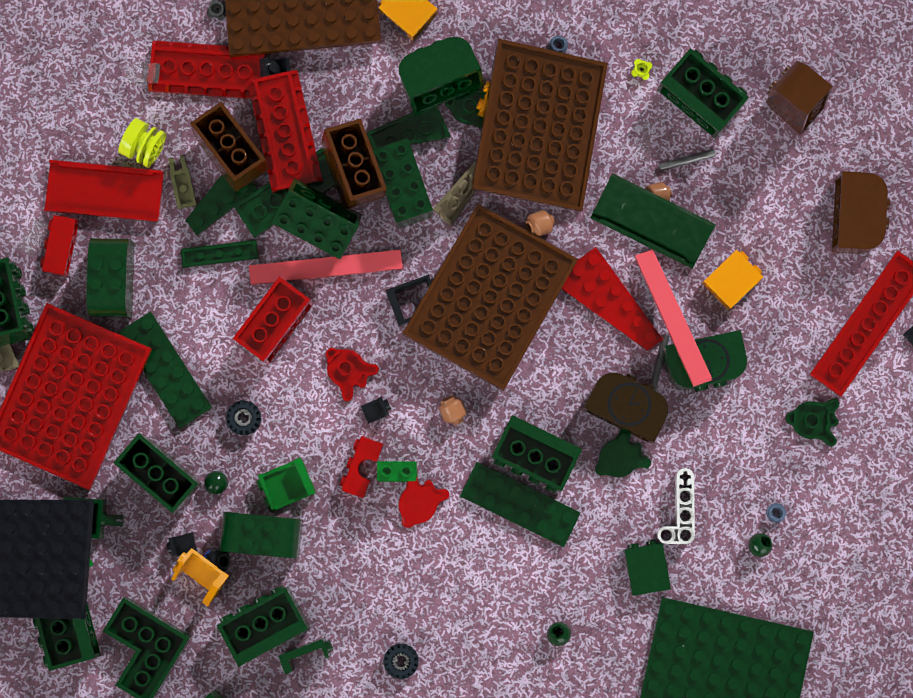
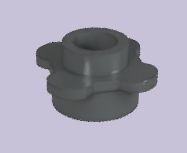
M212 0L209 11H207L208 17H215L220 21L224 20L225 2L221 3L217 0Z

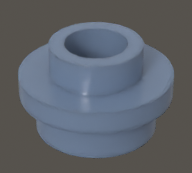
M555 36L549 42V49L552 51L565 53L568 48V42L562 36ZM561 43L562 47L560 49H557L555 47V44Z
M774 503L767 508L766 515L770 521L778 523L784 520L786 510L781 504ZM775 509L779 511V516L777 517L773 515V510Z

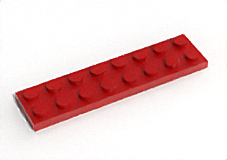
M898 250L895 252L809 373L811 377L839 397H842L912 298L913 261Z

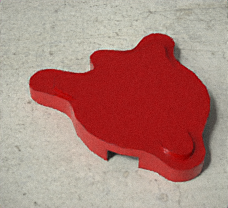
M329 348L325 353L328 376L333 383L340 387L342 398L346 402L353 399V387L355 385L364 388L368 377L379 372L378 365L365 362L353 350Z
M417 476L416 481H406V488L401 493L398 501L402 525L406 528H411L416 524L424 523L431 519L438 504L449 498V491L447 489H436L431 480H426L424 484H419Z

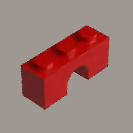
M361 436L360 440L356 439L353 450H356L354 457L349 458L346 468H349L347 476L343 475L340 486H342L341 491L361 498L365 497L371 480L365 479L360 475L359 466L365 460L377 462L384 445L383 443Z

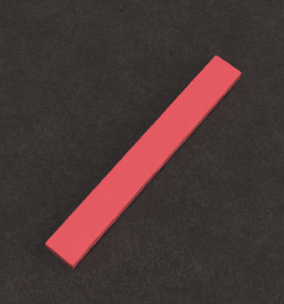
M653 249L635 255V260L693 387L711 381L712 377Z
M401 250L344 255L341 259L325 257L249 265L251 285L274 283L279 276L285 281L403 269Z

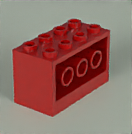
M279 276L232 339L269 365L314 304L310 298Z

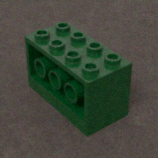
M690 48L660 82L657 91L715 139L744 106L749 97L742 87L737 88L732 83L733 81L729 76L718 72L715 64L712 62L708 63L703 59V55L698 50L693 51Z
M408 138L374 149L373 153L387 188L385 194L397 228L401 229L434 217L433 208Z
M294 178L271 223L341 259L359 226L362 214L351 208L346 209L342 203Z
M8 257L0 259V347L30 340L32 337L31 333L34 332L32 322L28 320L30 309L24 301L26 290L20 281V278H22L21 269Z
M512 415L491 458L494 459L493 463L502 468L506 465L512 468L510 472L520 477L522 474L529 476L528 481L539 485L541 482L547 485L545 489L556 494L557 491L562 492L582 449ZM520 444L522 452L514 453L512 446ZM538 453L540 460L532 462L530 454ZM555 461L557 469L550 471L547 463Z
M283 585L271 591L273 595L267 597L265 594L255 599V604L251 607L249 604H246L237 609L238 614L233 616L230 613L219 619L221 623L216 626L238 667L310 628L289 586L285 588ZM277 608L283 611L282 618L276 616ZM259 618L266 621L265 628L259 626ZM242 627L244 629H248V637H246V635H242Z
M88 603L86 619L33 618L34 627L36 630L38 629L40 635L38 637V644L41 649L43 648L45 655L43 656V663L46 668L48 667L49 671L101 656ZM61 624L64 626L63 630L60 629ZM65 643H68V649L65 648Z

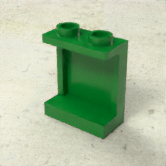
M301 457L266 473L259 474V479L256 480L260 491L264 490L266 497L264 501L267 508H271L272 511L316 494Z
M377 461V480L379 482L416 481L418 463L409 461Z

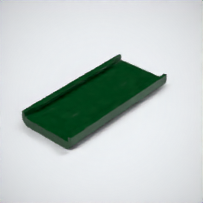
M613 173L590 217L692 269L716 224Z

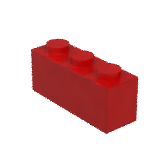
M53 215V219H50L48 224L49 238H46L44 243V249H46L45 257L42 256L40 267L44 273L68 277L79 226L78 220Z

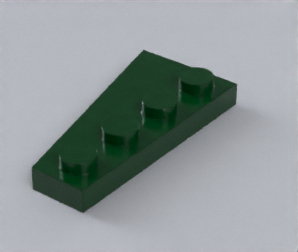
M438 106L414 115L412 112L366 133L373 150L408 138L410 145L451 138Z
M221 175L185 221L198 236L230 212L235 204L258 189L251 182L236 192Z

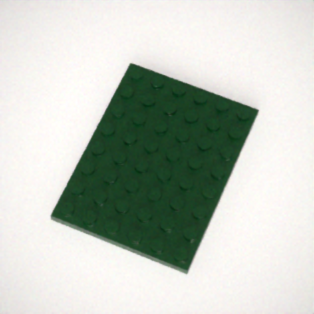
M661 597L640 698H800L814 632Z

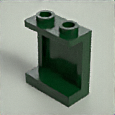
M658 540L647 541L646 546L639 547V544L635 543L627 545L628 549H623L632 596L671 589L663 543H658Z
M323 637L280 654L278 657L284 673L288 674L295 670L292 659L319 648L322 649L325 658H329L333 651L331 641H326V638Z

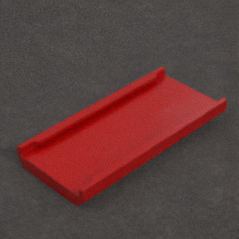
M153 40L148 90L149 92L251 99L247 82L252 79L261 78L259 59L266 58V54L230 57L229 46Z
M291 70L248 81L264 158L268 166L272 192L276 193L277 191L289 189L294 178L306 185L323 182L298 71Z
M49 160L50 168L44 211L159 222L164 171Z

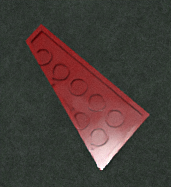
M596 247L578 259L562 287L564 292L607 321L646 351L663 340Z

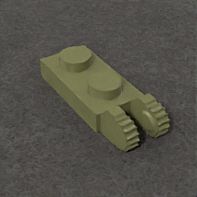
M180 155L182 169L177 171L173 157L168 158L178 210L197 206L185 155Z

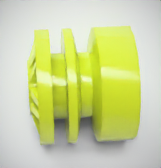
M135 118L129 124L121 139L118 153L129 159L134 158L137 154L136 162L139 164L143 162V166L150 168L162 152L166 133L161 130L158 132L156 127L151 128L148 132L149 124Z

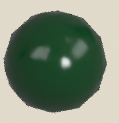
M212 471L206 475L204 487L210 494L223 493L228 487V479L221 471Z
M763 533L754 534L748 541L749 551L756 557L767 556L772 550L771 538Z
M563 622L553 623L547 630L548 641L555 646L567 644L571 638L570 627Z

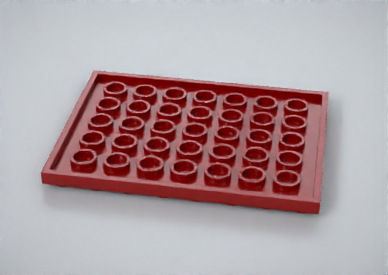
M46 303L0 408V451L91 490L152 348Z

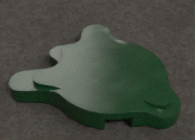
M477 89L444 103L458 122L476 126L480 130L482 129L484 117L478 116L479 109H476L479 99H484L486 92Z
M836 398L830 399L825 403L815 401L804 402L794 411L787 413L785 421L793 427L799 436L805 439H819L827 446L832 447L837 443V439L830 431V427L837 426L839 423L835 416V411L840 403Z
M621 429L616 439L609 441L602 447L598 464L595 466V472L599 476L608 475L621 478L629 475L637 468H649L651 466V460L644 457L641 453V444L638 442L631 444L629 442L631 433L628 432L629 430Z

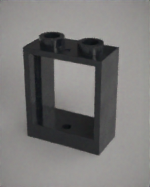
M429 274L386 290L399 328L408 325L412 317L404 320L395 294L427 283L429 288L434 278L430 279Z

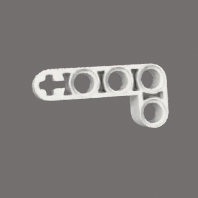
M683 468L675 474V526H664L658 529L656 537L663 544H689L694 540V474L690 469ZM683 471L686 475H689V479L685 481V486L690 485V488H679V485H684L683 479H680ZM682 491L689 493L690 497L687 502H683L680 499ZM683 510L689 512L690 517L687 521H683L680 518V513ZM663 530H668L671 534L667 541L661 538ZM683 530H687L690 533V537L686 541H683L680 537V533Z

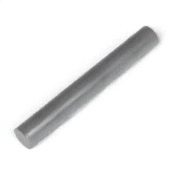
M712 149L659 164L660 171L715 157V150Z
M662 334L663 340L660 342L650 385L655 387L654 391L657 390L664 361L662 348L668 345L670 337Z

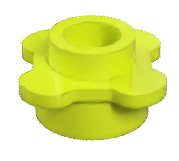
M636 59L634 61L635 67L631 71L632 76H638L643 80H647L649 78V71L652 69V63Z

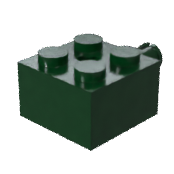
M64 497V500H94L91 538L104 539V527L106 525L123 527L124 522L116 521V519L124 520L123 514H107V500Z

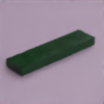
M257 240L180 249L182 268L259 259Z

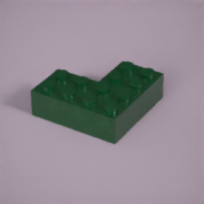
M123 597L103 632L136 652L115 686L135 698H156L192 639V636L132 599Z

